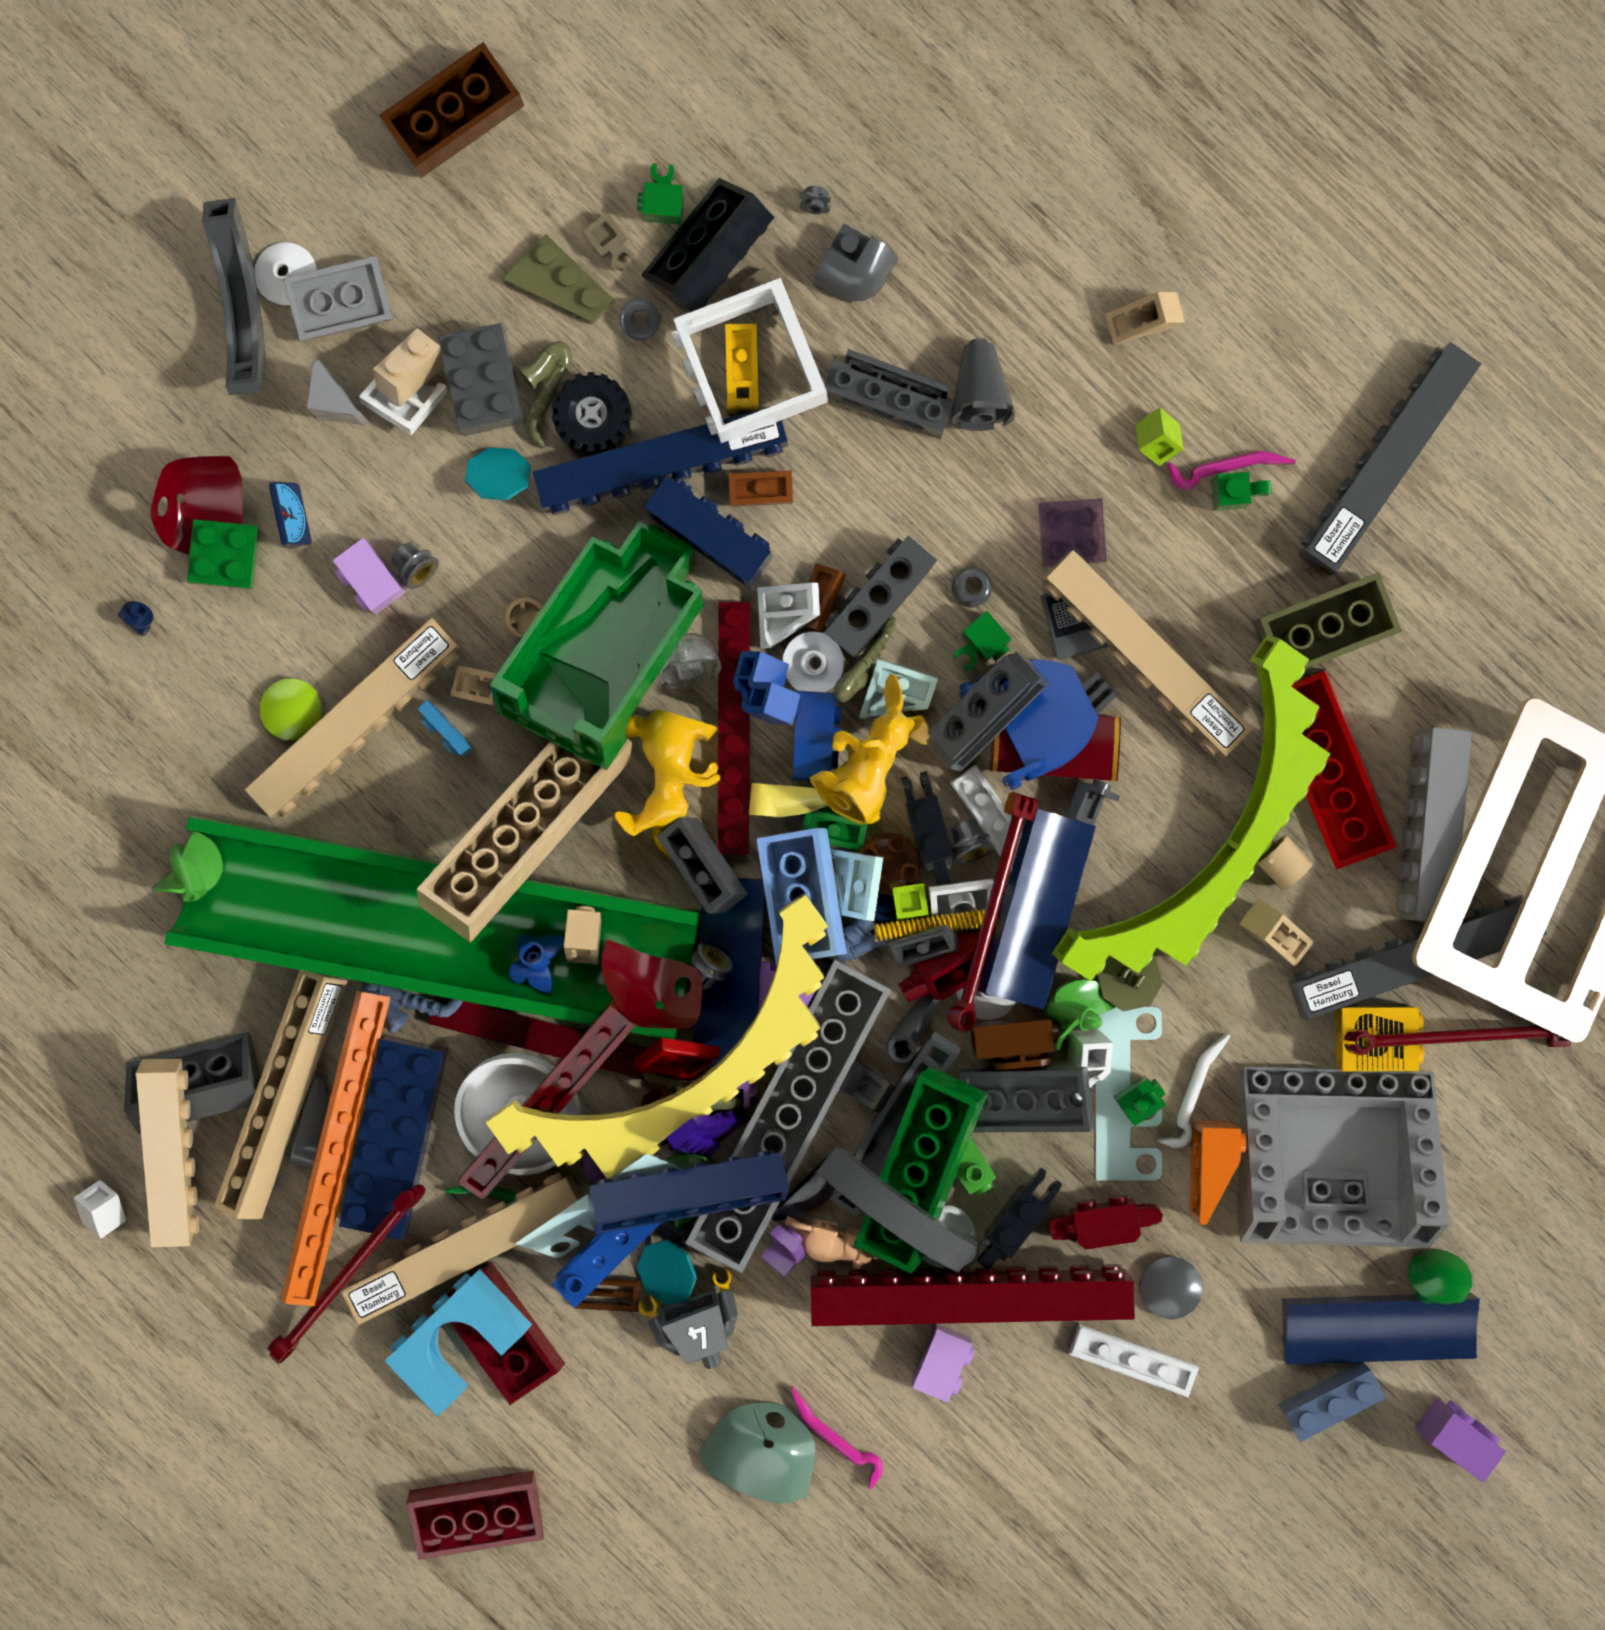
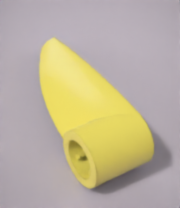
M751 783L749 815L786 817L809 813L827 806L815 788Z

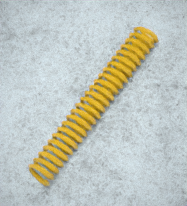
M983 909L980 911L976 910L975 912L971 910L970 913L966 911L965 914L964 912L960 914L956 912L955 915L951 913L950 916L946 914L945 917L941 914L940 917L936 915L935 918L931 916L930 919L926 916L925 920L921 917L920 921L918 918L915 921L911 918L910 922L906 919L905 923L901 920L900 924L896 920L895 924L891 921L890 925L886 922L885 926L881 922L880 927L876 923L875 941H878V936L880 941H882L884 935V939L887 941L888 934L892 940L893 933L897 939L898 932L900 938H902L903 932L905 936H908V931L909 935H912L913 930L914 934H916L918 929L919 932H922L923 928L926 931L928 927L933 929V926L936 928L943 925L948 926L949 924V927L953 930V923L957 931L958 922L960 929L963 930V921L965 929H968V921L970 928H973V920L975 927L978 928V919L981 926L985 911Z

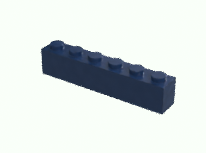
M770 1151L756 1153L752 1158L740 1159V1157H729L722 1160L721 1163L709 1165L707 1162H700L691 1165L689 1169L677 1170L676 1168H666L659 1171L658 1174L649 1176L637 1173L628 1176L626 1180L614 1182L612 1179L599 1180L589 1186L588 1203L594 1233L599 1234L783 1201L787 1198L789 1184L781 1152L772 1154Z

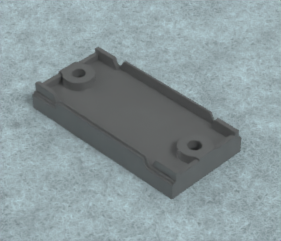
M1044 1065L1006 1070H995L992 1066L962 1069L960 1071L962 1082L988 1093L973 1133L1090 1132L1095 1121L1092 1112L1088 1067ZM1079 1093L1082 1100H1078L1075 1094Z

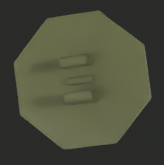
M1109 955L1104 969L1100 974L1096 975L1102 998L1123 1012L1150 1006L1162 986L1155 957L1138 974Z

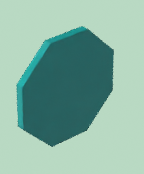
M489 447L468 460L465 483L481 499L507 501L528 488L531 464L515 449Z
M669 1240L645 1246L637 1266L645 1291L665 1305L687 1301L697 1279L689 1254Z

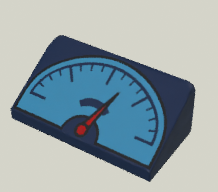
M287 482L269 483L281 544L289 549L310 545L312 540L299 484Z

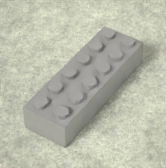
M1428 728L1417 730L1416 736H1413L1411 739L1410 751L1414 755L1413 767H1410L1408 772V785L1412 786L1411 798L1407 799L1405 804V817L1409 818L1408 830H1405L1402 836V848L1406 849L1405 862H1401L1399 869V878L1403 881L1402 893L1398 894L1396 909L1397 912H1400L1401 919L1427 921L1462 841L1472 731Z

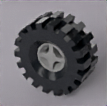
M587 372L588 375L582 376L579 373L574 375L576 379L572 381L567 379L563 383V389H558L555 393L557 398L555 402L552 401L551 406L553 410V415H551L552 422L562 441L575 452L580 451L583 455L590 456V453L598 454L616 449L615 446L618 443L622 445L626 440V433H630L631 420H633L631 404L624 389L620 387L616 380L609 379L608 375L601 373L599 376L595 372Z

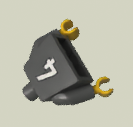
M726 1269L728 1274V1281L726 1283H719L716 1280V1272L713 1274V1281L720 1288L718 1294L716 1289H712L691 1297L687 1301L676 1303L660 1310L659 1300L651 1295L650 1300L654 1305L652 1311L645 1308L643 1301L639 1303L640 1313L650 1318L648 1324L660 1347L675 1356L681 1355L686 1363H692L701 1359L704 1367L707 1369L715 1368L721 1363L722 1359L719 1352L728 1348L727 1337L733 1334L738 1316L733 1290H729L728 1284L731 1282V1273L728 1269Z

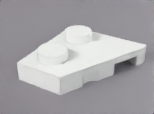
M374 378L359 396V400L365 407L409 435H412L448 392L447 386L442 383H437L436 387L423 385L399 407L377 390Z
M818 583L757 587L761 648H772L820 615Z

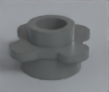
M809 186L805 188L804 192L800 193L802 202H800L799 207L810 214L830 212L831 207L828 203H830L831 197L825 188Z

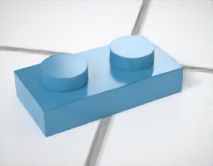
M426 700L418 708L423 714L420 718L421 722L431 732H434L436 729L444 737L441 743L451 754L455 755L458 752L461 756H466L474 749L470 742L432 702Z

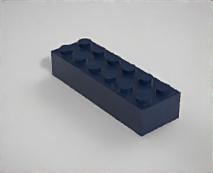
M385 1036L380 1039L339 1223L340 1227L373 1233L394 1207L392 1204L403 1191L419 1184L448 1049L391 1036ZM413 1207L407 1210L386 1237L402 1240L408 1234Z

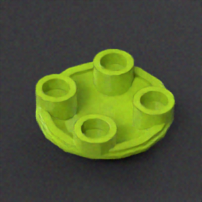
M297 678L282 679L273 683L264 692L260 702V717L265 728L273 736L286 741L299 740L324 716L322 702L317 691L309 683Z

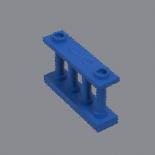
M660 1223L596 1234L555 1275L557 1280L552 1285L576 1308Z

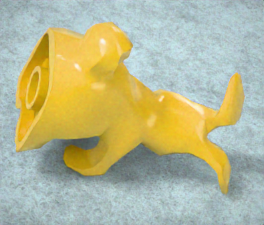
M890 674L887 678L884 688L886 712L873 720L867 738L858 740L846 731L836 732L831 745L839 752L844 751L846 747L848 761L833 772L820 771L809 777L810 782L817 790L821 799L835 813L860 825L873 824L880 820V809L887 792L885 778L895 760L896 751L904 748L908 743L909 737L921 745H927L926 741L930 738L928 733L929 725L923 716L906 717L902 713V688L897 676Z
M654 709L648 716L631 715L625 731L626 738L631 740L635 737H641L643 752L654 769L655 789L647 799L641 814L634 815L620 811L615 813V820L622 830L635 836L641 831L652 827L651 840L657 849L671 859L657 836L679 817L683 818L686 816L689 803L683 794L682 789L684 785L709 787L720 780V775L716 774L718 766L714 762L703 773H694L689 767L695 741L700 739L708 741L718 730L717 727L660 709Z

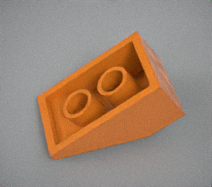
M1192 1120L1190 1215L1200 1225H1207L1241 1161V1153L1246 1151V1135L1241 1133V1128L1231 1121Z

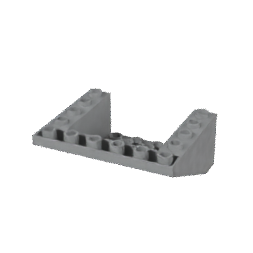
M1243 1067L1241 1071L1240 1128L1241 1133L1246 1135V1151L1241 1153V1161L1239 1163L1238 1219L1240 1243L1430 1248L1449 1226L1433 1072H1343L1338 1069Z

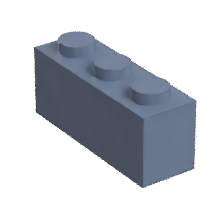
M1360 1362L1278 1405L1293 1434L1302 1442L1386 1398L1372 1370L1364 1362Z

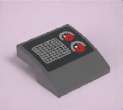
M1049 593L1041 595L1040 599L1048 622L1049 634L1057 660L1109 646L1106 642L1103 645L1099 644L1089 634L1092 628L1084 620L1081 623L1077 622L1067 612L1069 606L1061 598L1057 601Z

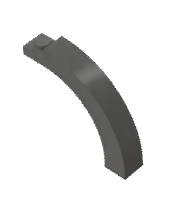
M235 198L203 202L202 224L208 238L217 272L225 317L227 338L225 386L229 395L261 391V380H265L266 368L263 323L253 262L240 211Z
M935 1031L915 1054L895 1084V1090L881 1112L875 1116L853 1154L879 1177L881 1176L918 1076L929 1067L945 1073L961 1050L960 1046ZM834 1189L830 1200L857 1216L861 1209L838 1190Z
M836 1146L817 1170V1173L866 1214L938 1263L959 1272L975 1258L976 1250L981 1243L973 1236L954 1229L917 1206L877 1176L850 1152Z

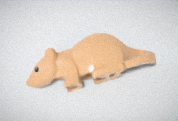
M789 1216L785 1220V1225L801 1236L804 1249L816 1261L834 1262L842 1260L852 1262L853 1268L858 1270L862 1265L873 1263L879 1259L854 1246L860 1231L858 1228L849 1227L846 1233L837 1230L838 1224L835 1222L815 1219L812 1225L798 1222Z

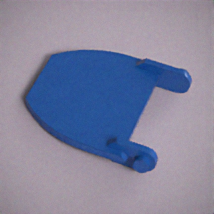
M1030 660L1050 684L1005 728L1024 766L1002 778L1004 786H1009L1011 790L1019 788L1022 785L1021 781L1024 779L1026 781L1033 780L1071 761L1083 750L1094 733L1099 717L1075 670L1071 666L1050 660ZM967 681L961 684L960 698L976 683L972 684L971 681ZM1009 682L1004 686V691L1007 689Z

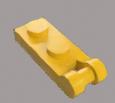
M725 324L728 414H737V411L752 412L759 410L757 324ZM749 389V398H737V390Z

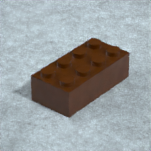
M482 42L379 116L419 175L424 177L521 109L524 103L518 90L487 46Z

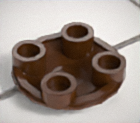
M890 832L878 834L868 840L859 852L860 854L883 858L878 894L893 895L892 887L912 885L918 877L921 865L919 853L913 843L900 834Z

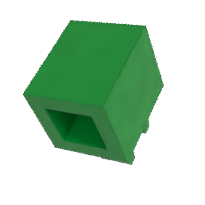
M657 163L651 165L650 173L654 183L644 182V192H638L637 211L642 212L644 222L682 225L684 191L683 185L672 184L675 177L673 165H669L668 174L663 177L657 174Z
M1249 472L1217 474L1211 479L1213 511L1245 509L1252 504L1251 497L1269 496L1272 493L1271 480L1250 483Z
M986 611L961 633L968 644L959 648L954 653L953 658L957 659L961 654H967L970 657V663L964 668L967 672L976 665L977 653L985 662L991 657L996 662L1010 650L1006 644L1012 639L991 614Z
M1142 1076L1113 1096L1130 1123L1134 1126L1166 1106V1103L1161 1098L1166 1095L1163 1088L1156 1079L1150 1081L1146 1076Z

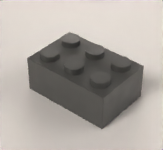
M498 323L439 336L460 432L467 436L526 423L507 334L502 324Z

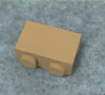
M418 328L414 330L373 368L377 390L401 407L443 368L441 346Z

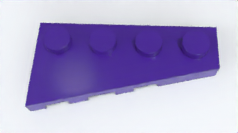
M743 1109L735 1113L728 1111L723 1116L721 1113H716L711 1117L709 1115L692 1117L666 1137V1139L674 1149L688 1154L704 1155L708 1158L721 1148L719 1144L750 1118Z

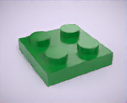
M193 519L187 582L197 585L253 590L259 527Z

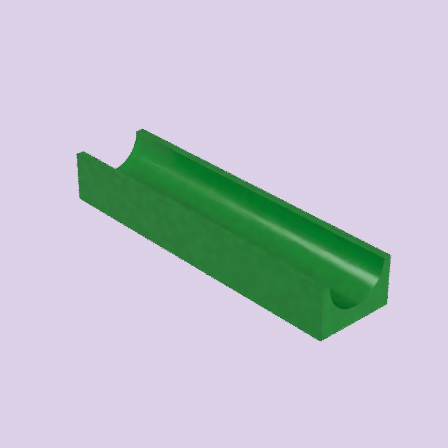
M188 817L186 830L190 834L192 832H199L207 836L218 847L223 863V871L216 885L208 890L203 897L197 901H184L177 921L166 932L164 942L165 945L591 1025L611 1001L614 1002L602 976V954L606 940H611L642 953L676 960L691 966V955L694 953L701 910L527 878L470 943L419 907L417 888L442 861L209 817ZM578 906H588L594 908L595 912L601 913L599 965L567 962L563 946L553 958L549 959L550 964L548 968L553 984L551 994H543L533 989L528 981L516 984L511 980L509 969L515 961L520 959L517 948V941L520 936L531 934L537 939L545 935H561L565 937L568 910H576ZM682 977L675 983L674 991L677 996L682 997L686 995L689 980L687 977ZM660 1000L655 1003L657 1008L664 1009L663 1003ZM636 1025L630 1033L675 1040L679 1029H651Z

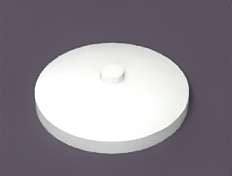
M507 1053L486 1059L468 1074L457 1093L454 1116L456 1127L463 1143L475 1157L495 1136L486 1124L488 1118L514 1099L521 1106L555 1066L532 1055ZM577 1093L559 1114L582 1115ZM536 1139L535 1143L526 1150L507 1173L514 1175L537 1174L556 1166V1164L539 1140Z

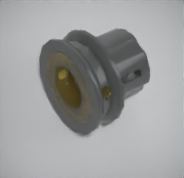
M412 542L400 546L393 554L391 560L400 570V580L406 582L407 587L410 589H415L425 584L435 574L439 564L438 559L432 557L429 550L420 551Z
M966 820L958 823L951 829L956 842L952 846V851L956 854L955 861L957 863L976 861L990 854L994 849V846L989 843L990 835L981 833L977 820Z
M708 943L699 944L697 951L691 955L692 967L697 969L701 975L703 990L710 989L715 981L724 980L727 973L733 967L731 959L726 953Z

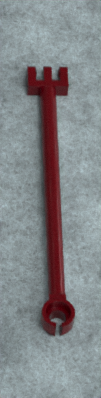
M1016 792L1009 793L1005 804L1004 813L1010 814L1012 817L961 1001L958 1000L957 1005L952 1006L947 1012V1022L950 1026L963 1032L969 1031L975 1024L976 1014L973 1002L1024 819L1034 820L1038 806L1035 798Z
M1538 1025L1371 1035L1361 1029H1352L1344 1037V1040L1358 1042L1361 1037L1364 1038L1362 1048L1357 1044H1344L1346 1050L1355 1055H1365L1371 1048L1532 1038H1546L1547 1047L1571 1046V1041L1559 1039L1558 1035Z
M417 1184L403 1191L392 1204L394 1206L320 1295L315 1302V1306H311L286 1337L283 1338L280 1335L271 1342L267 1350L270 1352L269 1356L278 1365L293 1353L300 1339L407 1210L414 1207L424 1196L425 1187L423 1185Z

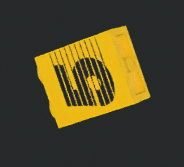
M1404 1005V1007L1345 1006L1335 1010L1336 1069L1343 1072L1419 1071V1063H1423L1424 1060L1422 1045L1371 1048L1365 1055L1349 1053L1344 1044H1357L1362 1048L1364 1045L1363 1037L1358 1042L1344 1040L1347 1032L1352 1029L1365 1030L1371 1035L1422 1032L1424 1020L1422 1013H1419V1007Z

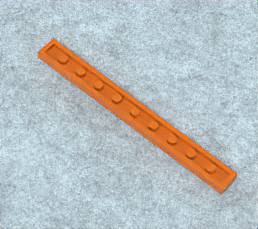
M362 990L356 991L280 1299L285 1304L315 1306L391 998L386 994Z

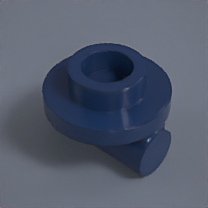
M127 602L118 613V617L141 636L146 635L151 628L153 613L148 606L141 602Z
M878 894L874 920L879 925L882 922L885 926L886 922L890 923L896 916L895 905L888 896Z

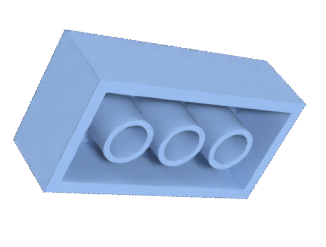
M814 828L757 838L776 965L781 948L783 919L778 911L803 893L808 896L828 925L823 930L826 935L821 940L811 946L808 942L803 945L811 958L818 959L847 954L827 829Z

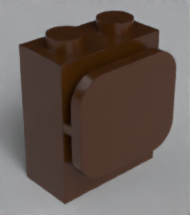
M1046 1015L976 1021L970 1029L974 1056L977 1059L992 1058L991 1065L995 1070L1049 1065L1050 1057L1045 1053L1054 1052V1044L1059 1039L1057 1024H1054L1053 1021L1051 1022V1019Z

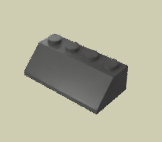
M249 1032L143 1058L182 1060V1070H187L188 1088L184 1090L185 1100H190V1118L186 1119V1122L250 1106L261 1078ZM142 1059L126 1063L124 1112L138 1134H141L136 1072Z

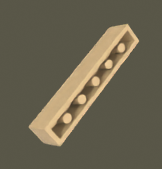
M142 1059L136 1072L150 1244L151 1247L190 1246L193 1235L199 1232V1215H194L193 1206H196L197 1188L196 1186H191V1177H194L195 1160L194 1158H189V1148H192L193 1133L192 1129H187L186 1119L190 1118V1100H185L184 1090L188 1088L187 1070H182L181 1059Z

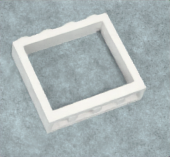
M781 278L673 319L676 331L671 332L675 345L678 350L684 348L687 359L682 360L689 378L695 376L699 386L694 388L696 398L700 407L706 405L710 416L705 417L711 435L718 434L721 443L828 402L826 388ZM774 303L810 392L724 424L689 335Z

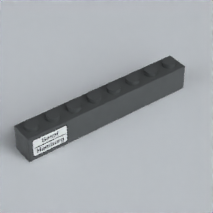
M1448 343L1442 349L1436 347L1426 361L1430 365L1424 375L1418 373L1408 387L1412 391L1406 401L1401 398L1390 413L1394 417L1388 427L1383 424L1372 439L1376 444L1370 453L1365 450L1354 465L1358 470L1352 479L1347 476L1336 491L1340 496L1334 505L1329 502L1320 513L1318 518L1322 522L1316 531L1311 528L1302 539L1300 544L1304 548L1299 555L1329 576L1338 572L1482 364L1453 343Z
M1522 894L1504 899L1505 905L1493 909L1492 905H1488L1474 910L1475 916L1462 920L1453 941V948L1475 960L1500 952L1523 901ZM1423 928L1415 931V937L1403 940V937H1397L1384 942L1385 948L1374 951L1373 947L1357 951L1354 953L1356 957L1345 962L1343 958L1325 963L1326 969L1314 972L1313 968L1296 973V979L1289 981L1288 984L1300 1018L1308 1020L1432 976V974L1416 967L1412 960L1414 948ZM1546 929L1543 933V936L1547 935Z

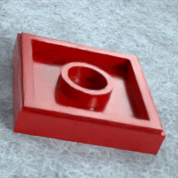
M661 1038L633 1059V1069L639 1072L690 1079L720 1058V1047Z

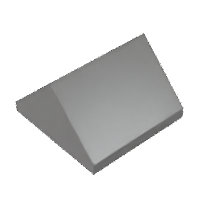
M316 360L312 365L307 409L320 420L357 425L367 424L369 422L338 380L319 360Z

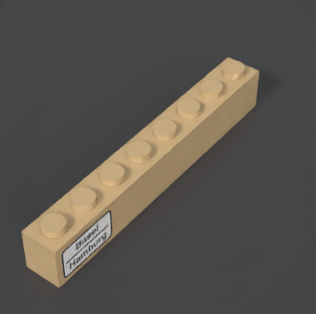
M1074 550L1068 551L1041 578L1047 584L1044 589L1055 600L1058 601L1061 598L1069 606L1067 612L1077 622L1081 623L1084 620L1092 628L1089 634L1101 645L1106 642L1114 650L1111 654L1112 657L1123 667L1129 665L1136 672L1133 676L1134 679L1146 690L1151 687L1159 695L1156 698L1157 702L1168 712L1173 709L1181 717L1178 720L1179 724L1191 734L1195 731L1203 739L1200 744L1211 755L1214 756L1217 753L1221 756H1227L1253 730Z
M431 618L255 779L245 791L270 818H278L279 816L285 818L297 807L294 803L303 794L305 797L309 796L320 786L318 782L320 778L326 773L329 776L332 775L343 765L341 759L349 752L352 754L356 753L366 744L367 741L364 738L374 730L377 733L383 729L390 721L388 716L395 709L401 711L413 700L411 695L419 687L424 690L436 679L434 674L442 666L445 669L450 667L460 657L457 652L462 647L437 620Z
M299 970L214 1205L215 1208L236 1219H262L347 985V980L340 977Z
M557 1172L543 1180L544 1186L533 1190L532 1186L521 1190L515 1194L517 1200L507 1205L502 1200L487 1208L489 1214L479 1219L475 1214L459 1222L458 1224L461 1228L451 1233L448 1228L430 1237L432 1243L424 1247L417 1243L403 1251L404 1257L396 1261L389 1257L376 1264L377 1270L366 1275L365 1271L355 1274L349 1280V1285L341 1293L357 1325L517 1246L515 1243L583 1197L571 1172L564 1176Z

